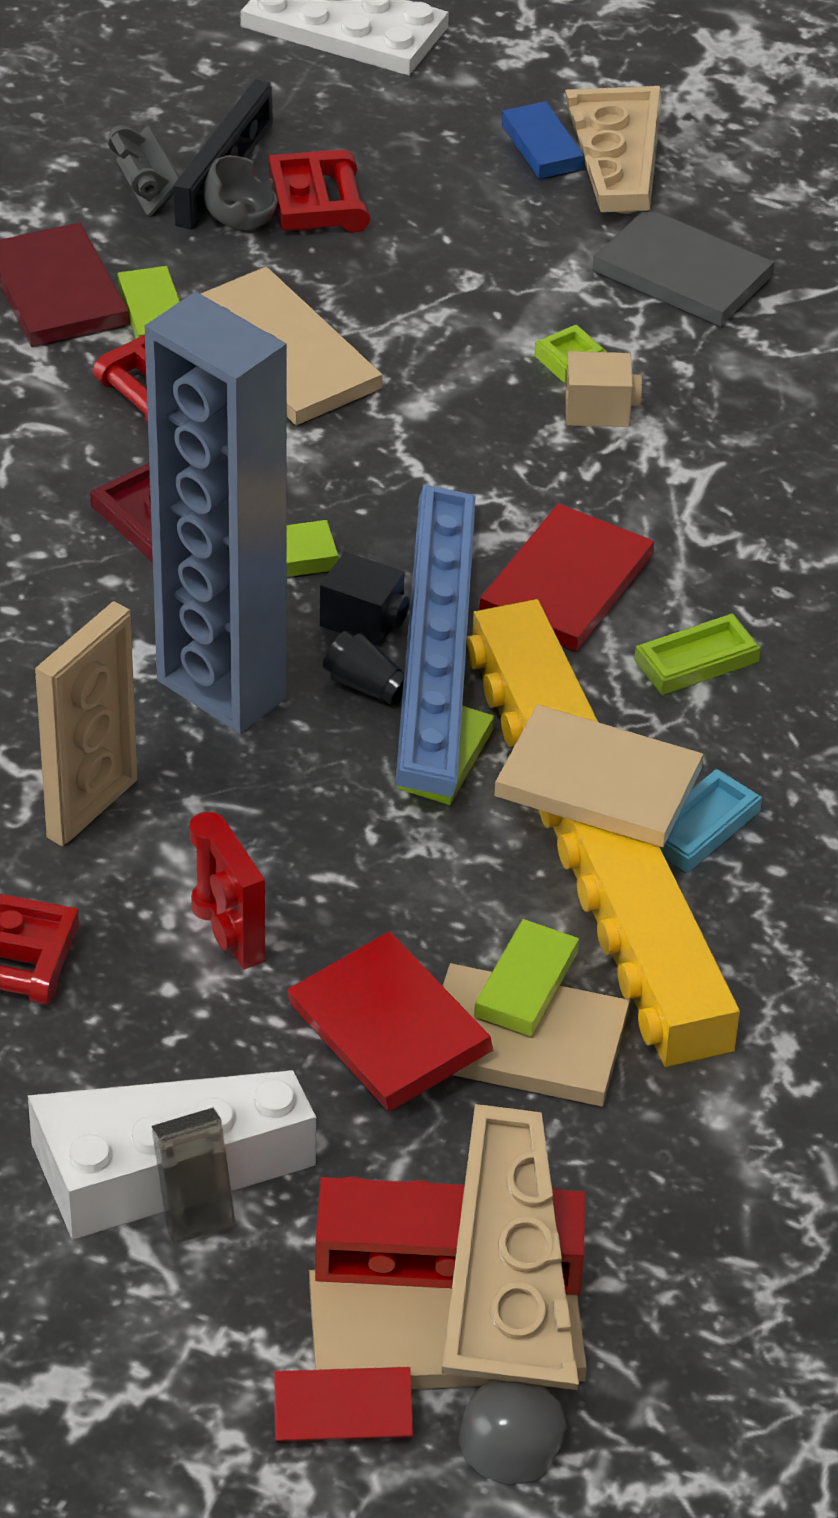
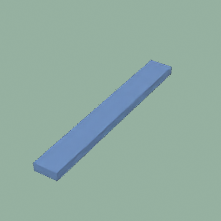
M423 484L418 505L395 785L453 797L458 780L476 496Z

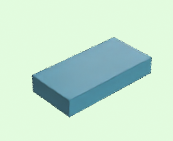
M715 769L691 789L664 847H660L665 859L688 874L760 812L762 797L720 770Z

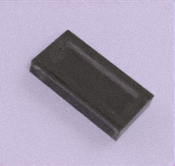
M214 1107L152 1125L167 1232L173 1243L177 1244L235 1226L222 1122Z

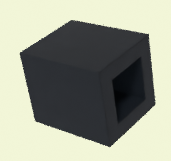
M344 551L320 584V626L339 633L345 630L355 635L363 633L375 645L381 646L393 627H401L408 613L410 600L408 596L404 595L405 571Z

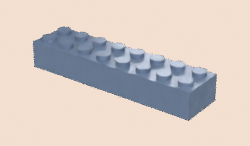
M195 291L145 325L157 681L241 734L286 699L287 344Z

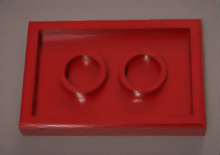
M558 503L480 597L479 610L538 599L560 645L577 652L653 556L654 540Z
M390 931L287 989L292 1007L388 1112L493 1051L491 1036Z

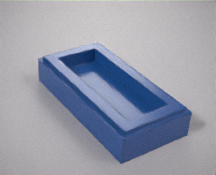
M546 101L502 111L501 125L538 179L583 169L584 154Z

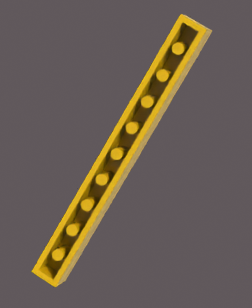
M538 599L474 611L473 634L466 637V654L473 670L479 669L483 676L484 694L489 707H497L499 710L502 732L508 747L515 746L537 704L598 722ZM539 810L544 826L546 828L553 827L558 837V853L565 869L572 868L577 878L578 897L585 912L592 911L597 921L598 940L603 953L606 956L613 955L618 966L617 975L621 992L625 999L634 1000L639 1011L638 1022L643 1040L647 1045H655L664 1067L734 1052L740 1010L660 847Z

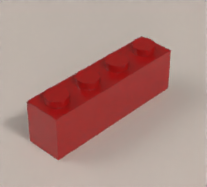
M321 1177L316 1229L315 1281L452 1289L465 1185L430 1183L423 1180L403 1182L365 1180L360 1177ZM552 1187V1200L561 1250L565 1295H580L584 1262L585 1191L562 1190Z

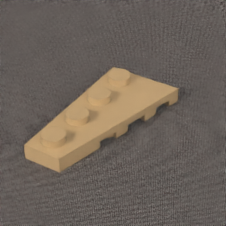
M660 86L565 90L567 108L580 149L584 154L585 165L600 212L630 214L636 211L650 210L662 103Z
M475 1104L442 1373L578 1390L579 1381L573 1353L568 1301L565 1295L561 1250L554 1215L553 1192L542 1112Z

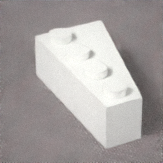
M293 1070L28 1095L31 1144L72 1240L316 1166V1116Z

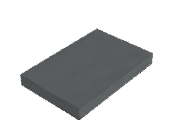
M652 209L642 211L593 258V271L718 326H722L773 276L774 261Z

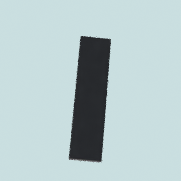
M257 79L252 82L173 185L175 226L191 230L207 211L203 196L204 185L214 160L228 155L247 158L272 125L273 107L272 86L270 82Z

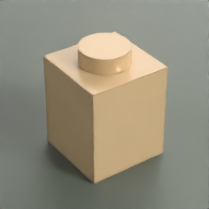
M568 351L565 391L566 425L629 427L631 406H640L642 395V376L640 374H632L631 353Z

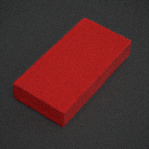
M410 1367L274 1371L275 1442L412 1438Z

